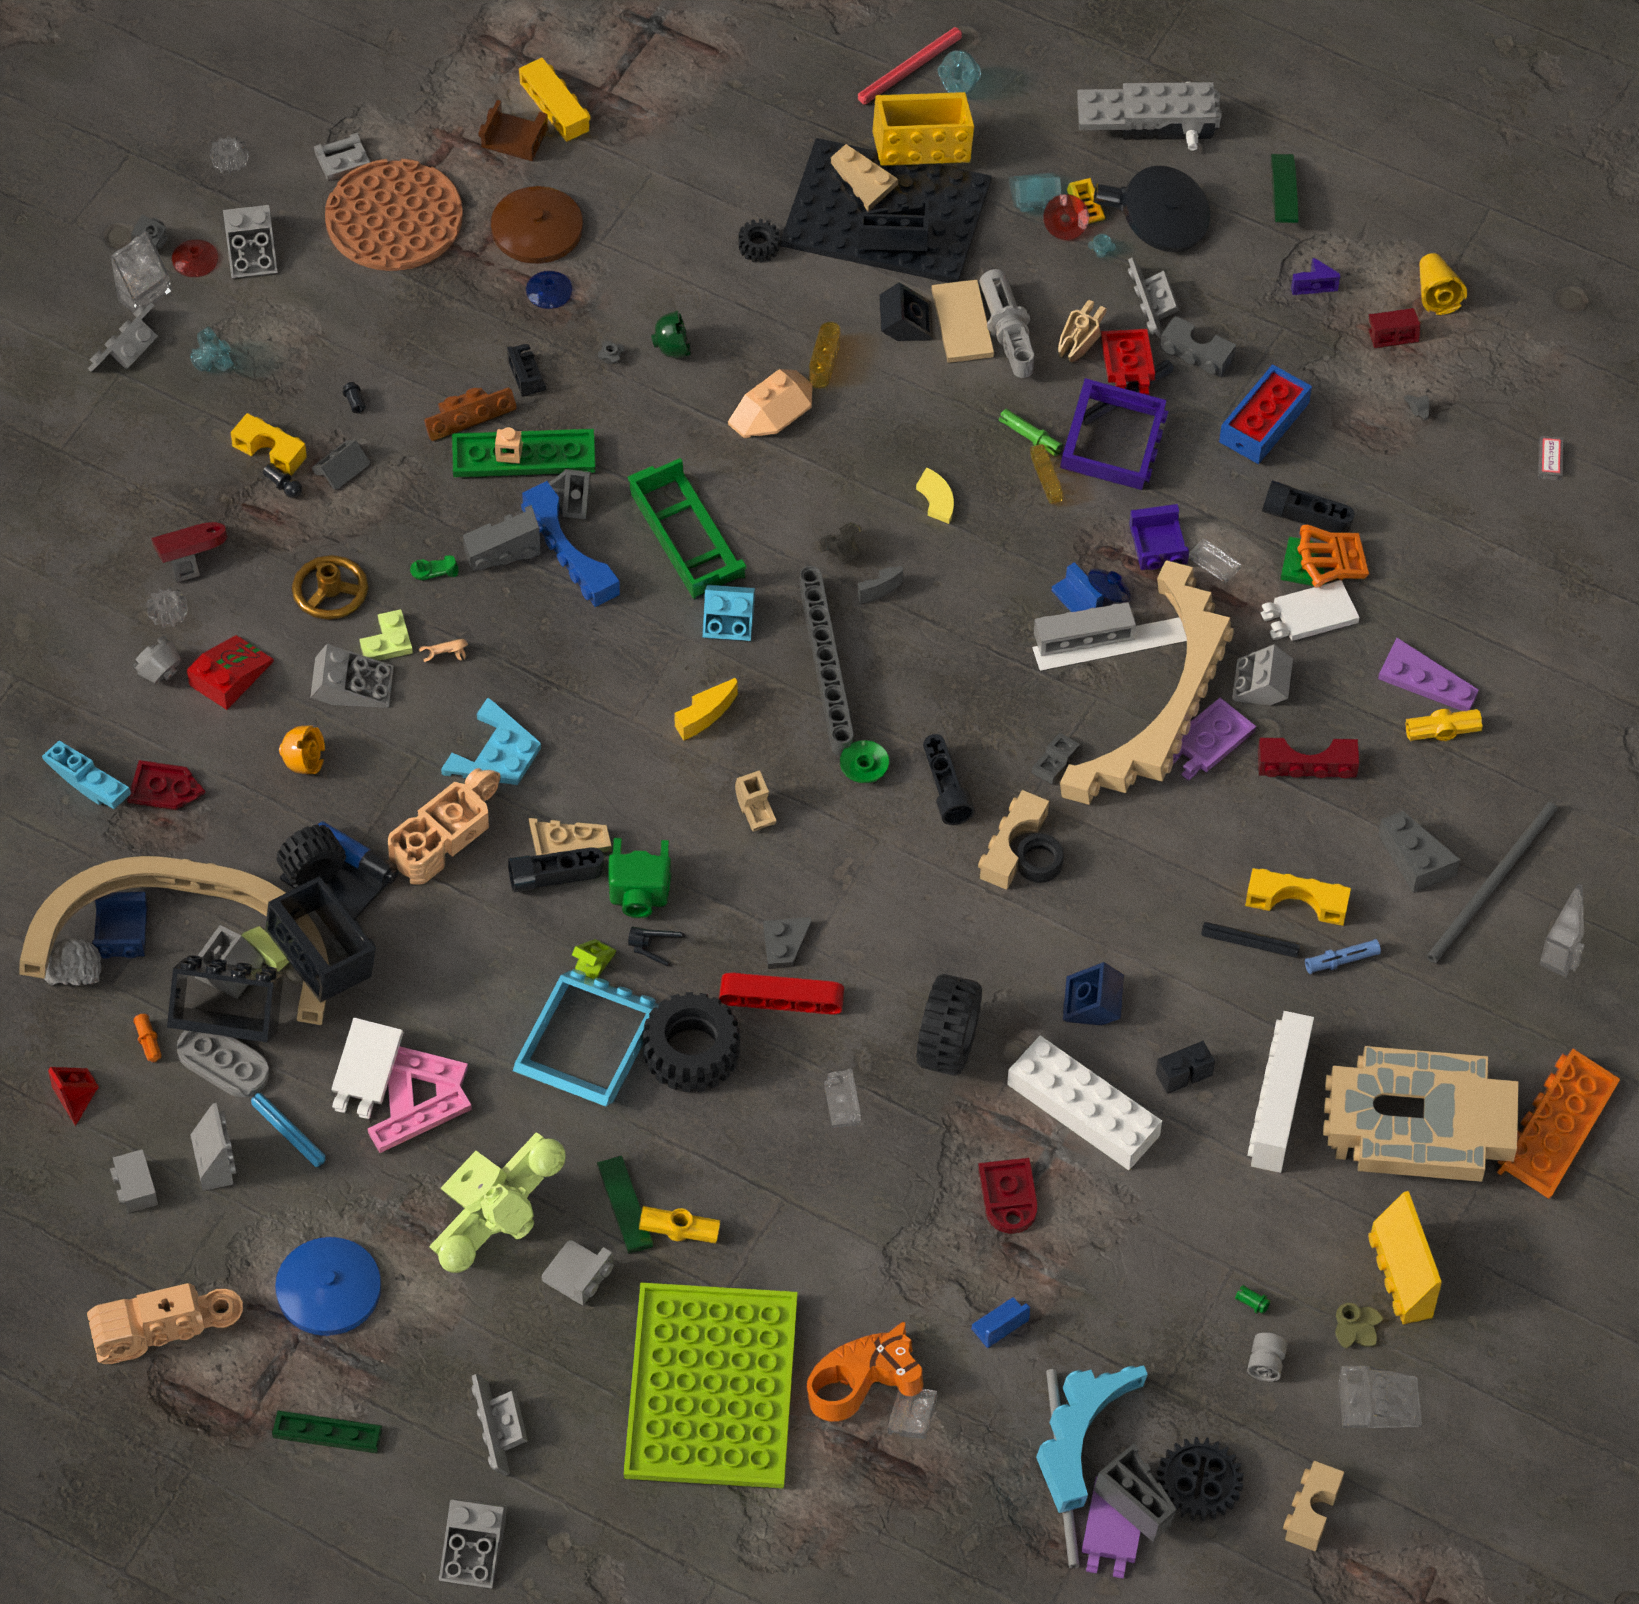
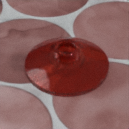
M1070 194L1058 195L1051 199L1045 207L1043 214L1044 225L1054 237L1061 240H1071L1080 236L1087 228L1089 212L1085 203L1080 198ZM1064 214L1068 215L1069 221L1063 222L1061 216Z
M199 239L181 243L172 254V264L175 270L187 277L204 276L210 273L218 263L216 248L211 243Z

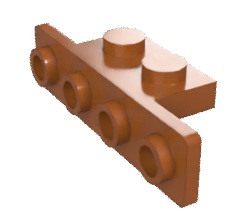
M510 387L489 395L482 388H471L465 394L450 396L444 402L439 403L438 406L441 413L426 418L424 422L429 439L434 441L516 410L517 406Z

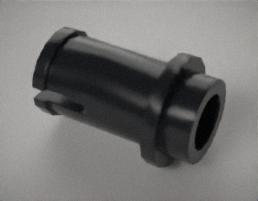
M349 382L343 386L342 394L344 397H347L353 413L362 412L366 408V404L360 394V386L355 382Z

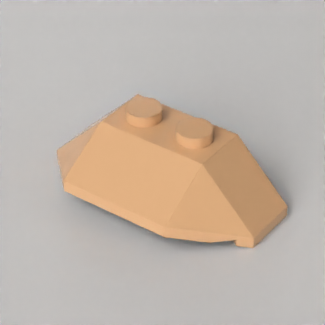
M779 369L745 394L729 419L728 425L743 438L777 434L812 408V383L797 370Z

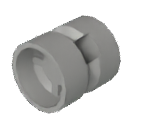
M1258 1333L1255 1335L1252 1346L1253 1354L1250 1355L1247 1368L1248 1374L1265 1382L1279 1380L1283 1368L1281 1361L1285 1359L1287 1341L1273 1333Z

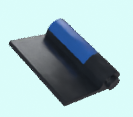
M322 821L318 825L329 827L346 852V860L343 867L325 884L328 883L331 886L334 896L339 902L341 901L345 904L348 914L355 920L388 883L392 884L398 875L397 865ZM283 873L280 876V880L294 888Z

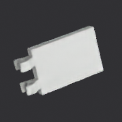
M1341 580L1322 585L1318 588L1314 587L1274 599V603L1268 602L1263 604L1262 608L1264 611L1261 612L1264 621H1270L1277 617H1280L1282 622L1277 621L1271 624L1273 630L1270 631L1273 640L1289 636L1291 641L1359 622V615Z
M353 1018L331 1089L334 1093H338L332 1106L335 1108V1111L345 1113L350 1097L362 1099L358 1106L357 1114H359V1117L369 1120L374 1103L382 1105L404 1033L403 1030Z

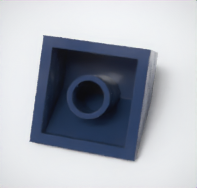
M1102 962L1067 976L1063 1021L1102 1026L1120 1019L1124 974L1107 963Z

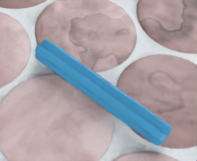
M257 1093L251 1099L252 1106L315 1167L321 1166L326 1161L325 1154L262 1093Z

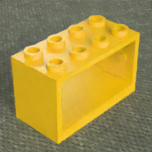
M965 92L876 95L872 132L881 166L970 162L974 124Z

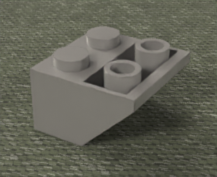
M1274 644L1237 659L1232 699L1238 702L1268 706L1288 699L1293 658Z
M221 925L198 955L204 961L212 962V959H223L227 961V964L249 963L252 965V968L258 969L265 963V959L241 935ZM195 976L196 979L236 999L240 998L249 985Z

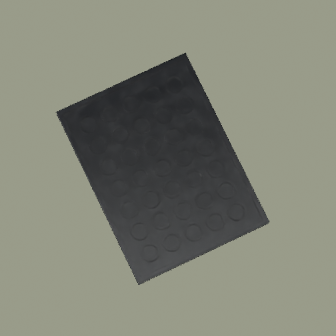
M816 138L784 228L780 246L941 282H959L987 197L992 175L936 163L881 166L877 151L848 145L898 179V185L871 210L888 208V211L900 209L903 204H908L911 207L921 205L924 200H929L927 251L858 249L859 213L866 212L867 209L864 207L860 197L857 198L850 184L844 181L831 164V157L845 144Z

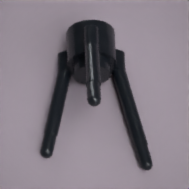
M632 926L629 932L628 945L634 947V953L642 954L658 963L669 966L670 963L644 948L650 947L652 936L684 938L685 933L648 930Z

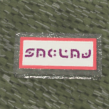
M1540 436L1538 456L1539 479L1562 480L1564 438Z

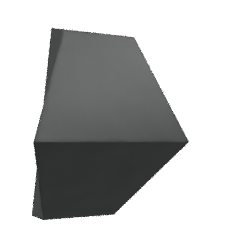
M566 469L549 482L559 497L560 512L562 517L586 519L591 495L590 471Z

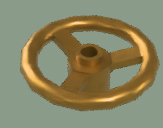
M335 555L317 557L305 563L295 574L292 584L293 598L300 609L312 617L326 620L343 618L355 612L365 601L369 588L367 576L357 563L346 557ZM336 565L343 566L352 571L358 579V585L342 582L340 570ZM317 569L318 590L307 602L302 594V583L310 571ZM340 592L356 595L350 604L340 609L323 610L317 608L325 597H334Z

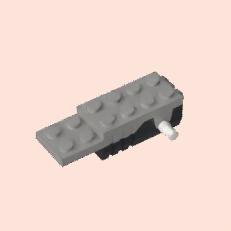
M1213 82L1123 83V89L1077 90L1079 130H1122L1123 140H1130V138H1134V140H1141V138H1146V140H1152L1153 138L1187 139L1188 149L1194 151L1198 147V139H1211L1214 136V131L1219 128L1221 110L1219 108L1220 92L1214 89Z

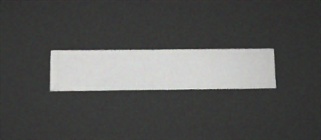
M1178 617L1136 626L1135 640L1045 656L1040 655L1038 646L1032 648L1041 671L1187 641L1182 622Z

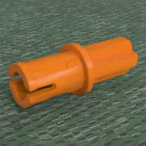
M148 1014L137 1015L133 1022L139 1035L138 1043L143 1046L147 1060L156 1062L162 1056L157 1043L158 1035L153 1031Z

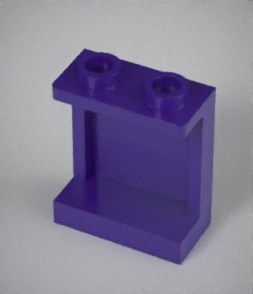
M1178 504L1131 510L1129 525L1141 570L1162 568L1165 561L1182 565L1188 564L1189 548L1185 547L1178 521Z

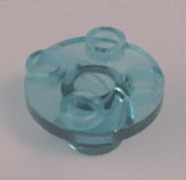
M956 50L950 52L944 58L942 64L938 67V75L941 77L943 86L949 93L965 92L968 94L980 79L981 69L968 52Z
M206 327L198 332L197 339L200 347L191 349L192 353L190 354V360L194 367L199 371L206 370L207 372L211 370L213 365L221 371L231 368L233 362L228 354L231 351L228 343L225 340L220 341L210 327Z

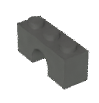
M1174 316L1161 334L1160 349L1185 360L1189 364L1200 367L1210 374L1222 377L1235 358L1236 344L1217 335L1209 343H1196L1193 341L1195 325Z

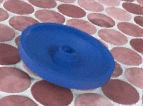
M337 1237L318 1238L298 1246L282 1262L276 1277V1296L282 1313L297 1328L315 1335L330 1336L342 1334L361 1325L375 1310L381 1294L380 1273L373 1257L355 1242Z

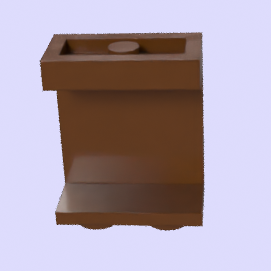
M497 100L494 107L488 110L486 123L480 126L478 136L481 138V147L533 161L548 131V114L539 112L535 121L502 113L501 101Z

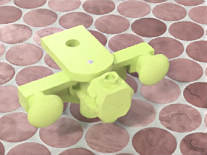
M536 1132L502 1169L475 1151L449 1178L441 1189L465 1209L429 1246L439 1256V1262L445 1270L452 1273H460L467 1270L475 1260L476 1251L492 1234L503 1232L511 1234L515 1239H520L530 1232L534 1225V1220L532 1219L534 1215L530 1201L527 1198L544 1177L558 1173L563 1167L566 1153L560 1142L554 1139H545Z

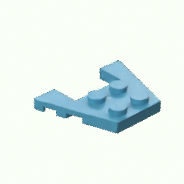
M487 698L477 713V720L496 727V730L475 762L451 753L441 769L442 775L451 776V774H456L467 778L473 770L480 768L482 770L499 772L501 776L499 783L518 785L540 751L541 743L496 703Z

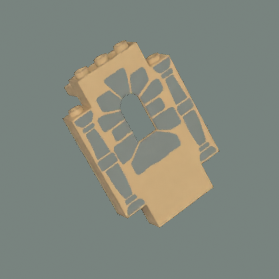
M1365 1046L1363 1056L1358 1055L1357 1068L1333 1066L1331 1075L1326 1076L1325 1090L1330 1091V1098H1325L1324 1113H1329V1120L1324 1121L1323 1135L1328 1136V1146H1331V1149H1336L1335 1159L1346 1160L1348 1147L1354 1148L1353 1161H1358V1171L1482 1182L1485 1172V1159L1514 1162L1517 1151L1518 1081L1487 1079L1488 1056ZM1381 1095L1424 1098V1119L1382 1115L1374 1109L1373 1101Z

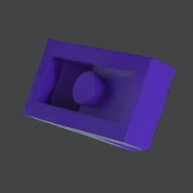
M1312 258L1311 272L1293 274L1291 284L1292 295L1338 291L1340 274L1319 260Z

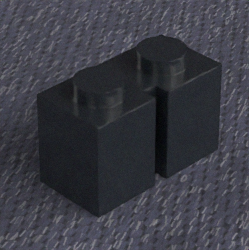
M1201 1041L1158 1058L1156 1075L1166 1093L1169 1094L1188 1086L1189 1068H1192L1190 1076L1192 1084L1213 1076L1215 1060L1205 1042Z

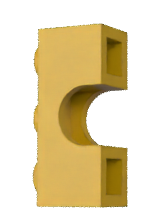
M248 413L230 432L232 446L250 456H253L260 448H272L269 453L270 462L285 474L289 473L292 476L307 458L306 446L301 439L292 437L284 433L282 429L273 427L265 423L261 418L254 417Z

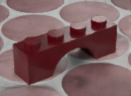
M1285 738L1259 739V776H1291L1294 778L1302 776H1314L1317 778L1357 777L1359 768L1358 739H1333L1331 745L1325 751L1314 755L1301 754L1293 750L1287 744Z

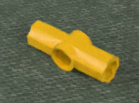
M1440 709L1433 712L1431 716L1406 719L1407 738L1413 741L1436 737L1439 741H1448L1457 734L1482 731L1481 713L1478 709L1454 713L1449 709Z
M646 1206L642 1208L639 1230L666 1234L674 1241H683L688 1238L715 1244L720 1227V1220L694 1216L683 1208L675 1209L672 1212Z

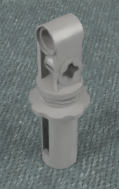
M1000 269L987 271L980 278V285L991 313V318L987 322V329L1004 346L1006 357L1009 359L1014 375L1020 378L1029 377L1032 375L1034 368V352L1030 344L1027 326L1030 322V315L1024 307L1017 306L1006 273ZM1000 280L1001 282L997 285H994L993 281Z

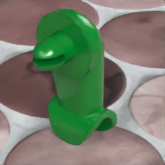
M449 555L445 556L444 560H417L411 565L410 572L417 580H427L446 574L450 577H456L459 567L454 556Z

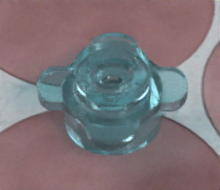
M1105 234L1096 235L1093 241L1088 243V248L1094 250L1099 258L1105 257V254L1115 251L1116 248L1115 244L1111 243V238Z

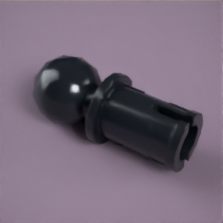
M269 463L264 468V476L274 482L277 489H284L287 497L297 498L300 496L302 485L297 480H291L289 473L285 474L273 463Z

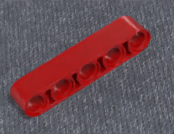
M726 973L721 977L719 999L722 1004L728 1006L836 1015L842 1012L845 988L841 983L834 981Z

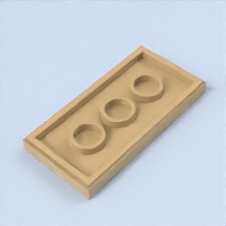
M969 280L932 285L931 290L947 362L994 357L978 281Z

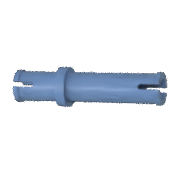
M1374 939L1336 951L1327 950L1325 954L1306 958L1305 966L1309 974L1328 968L1334 970L1339 965L1381 954V948L1378 940ZM1363 950V952L1347 956V954ZM1339 957V959H1335V960H1332V961H1328V962L1322 963V961Z

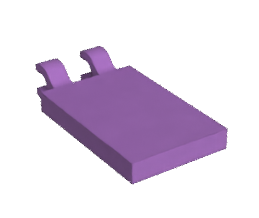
M1219 698L1191 721L1188 735H1184L1182 738L1179 754L1173 755V764L1182 754L1190 759V761L1184 764L1183 768L1185 771L1181 774L1189 781L1197 774L1200 768L1208 772L1255 732L1256 726L1223 699Z
M1094 1490L1082 1546V1553L1089 1554L1086 1572L1097 1573L1100 1557L1116 1559L1113 1577L1123 1579L1126 1562L1135 1563L1141 1531Z

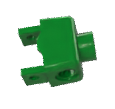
M614 838L613 854L609 855L610 902L613 905H622L623 913L631 918L648 917L652 913V907H664L668 903L672 877L669 840H661L660 856L649 854L647 851H633L629 854H622V838Z

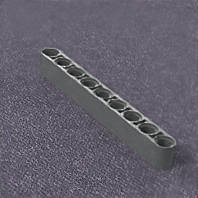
M807 566L800 572V594L831 750L835 755L841 756L842 751L845 748H849L853 743V729L822 574L817 567Z

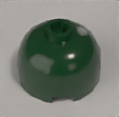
M679 311L670 312L658 319L655 325V334L651 335L654 347H659L662 354L670 358H682L691 355L690 343H685L687 342V330L681 313Z

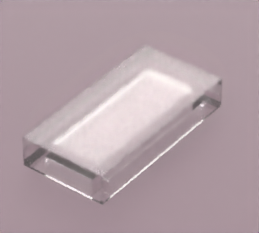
M1204 538L1189 553V559L1225 583L1241 569V563Z

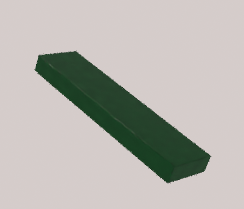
M622 1155L597 1162L600 1176L628 1254L653 1247L649 1231L639 1230L642 1211Z
M278 1410L272 1437L281 1440L378 1453L383 1429L381 1425Z

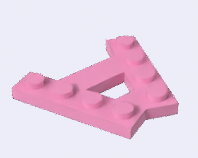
M399 1046L388 1082L391 1118L368 1128V1134L379 1153L472 1110L471 1103L461 1088L468 1070L467 1063ZM412 1078L436 1084L437 1096L414 1106Z

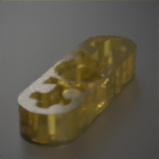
M1043 444L1031 446V459L1049 503L1053 504L1063 501L1061 485Z

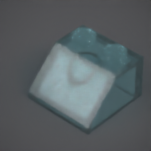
M1054 172L1008 177L1013 205L1016 208H1020V212L1033 211L1034 207L1042 206L1043 209H1055L1057 204H1062L1060 176Z

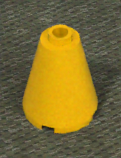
M1436 253L1425 255L1419 263L1422 304L1426 311H1433L1436 315L1449 314L1461 307L1460 303L1464 298L1466 300L1467 288L1440 255Z

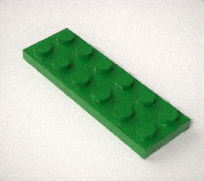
M594 429L521 431L523 447L520 463L496 461L495 442L497 432L452 434L453 477L561 474L566 469L590 471V473L595 472ZM503 448V453H514V449Z

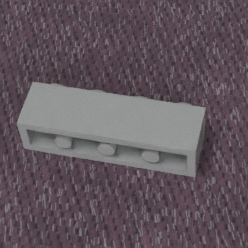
M1129 602L1037 618L1034 624V636L1040 655L1045 656L1135 640L1136 624Z

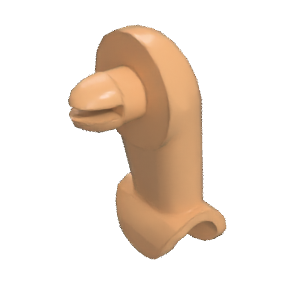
M457 639L429 647L422 646L419 650L420 652L425 649L430 651V655L423 659L424 662L431 660L434 655L445 652H455L457 659L462 661L460 654L465 659L466 654L463 648L468 643L465 639Z

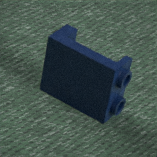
M112 892L96 899L95 933L92 944L98 949L101 958H136L145 956L148 914L146 892Z

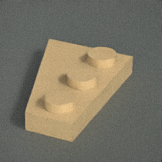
M529 818L536 855L589 847L598 848L602 853L612 851L606 825L588 823L570 825L560 824V821L551 820L550 823L538 822L537 819Z

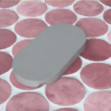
M185 1030L177 1041V1054L180 1062L187 1069L232 1096L249 1097L255 1095L268 1082L269 1068L264 1056L236 1038Z

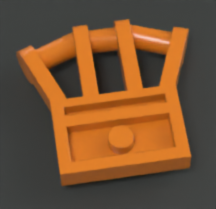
M1311 525L1301 526V541L1297 549L1298 553L1302 555V568L1312 578V584L1315 588L1337 578L1341 581L1344 578L1366 579L1369 572L1359 533H1330ZM1313 537L1327 543H1310V539ZM1311 553H1331L1332 557H1312ZM1316 567L1335 568V570L1320 575Z

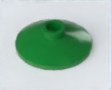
M860 740L853 742L850 747L842 751L840 767L849 779L859 783H871L885 775L889 767V757L881 745L873 741Z

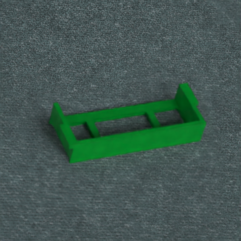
M681 458L656 469L653 466L627 477L630 483L631 496L694 600L697 596L705 593L707 585L722 586L737 578L745 579V563L742 559L738 561L735 559L686 478ZM675 481L686 500L654 513L644 495ZM691 507L716 549L683 562L661 525L660 520ZM721 556L726 565L725 567L694 580L689 569Z

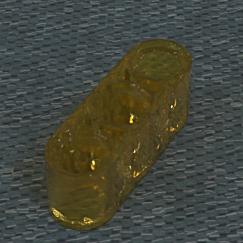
M826 322L821 325L810 360L809 381L817 389L828 386L840 348V327L834 322Z

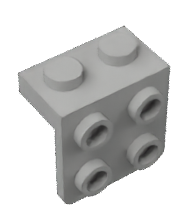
M570 1240L544 1271L542 1281L583 1306L589 1297L595 1294L601 1281L611 1273L614 1266L612 1264V1252L603 1247L598 1255Z

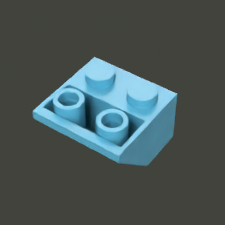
M707 585L705 589L702 637L751 641L755 588Z

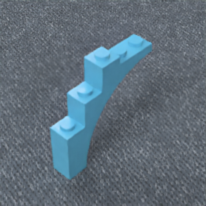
M1144 1365L1136 1368L1135 1366H1129L1122 1369L1121 1372L1114 1374L1103 1373L1096 1379L1092 1370L1084 1372L1077 1370L1066 1377L1063 1390L1069 1405L1057 1407L1053 1411L1049 1422L1056 1440L1045 1441L1040 1445L1036 1456L1059 1513L1084 1506L1088 1496L1081 1465V1452L1085 1432L1094 1418L1109 1403L1127 1392L1144 1386L1148 1375Z

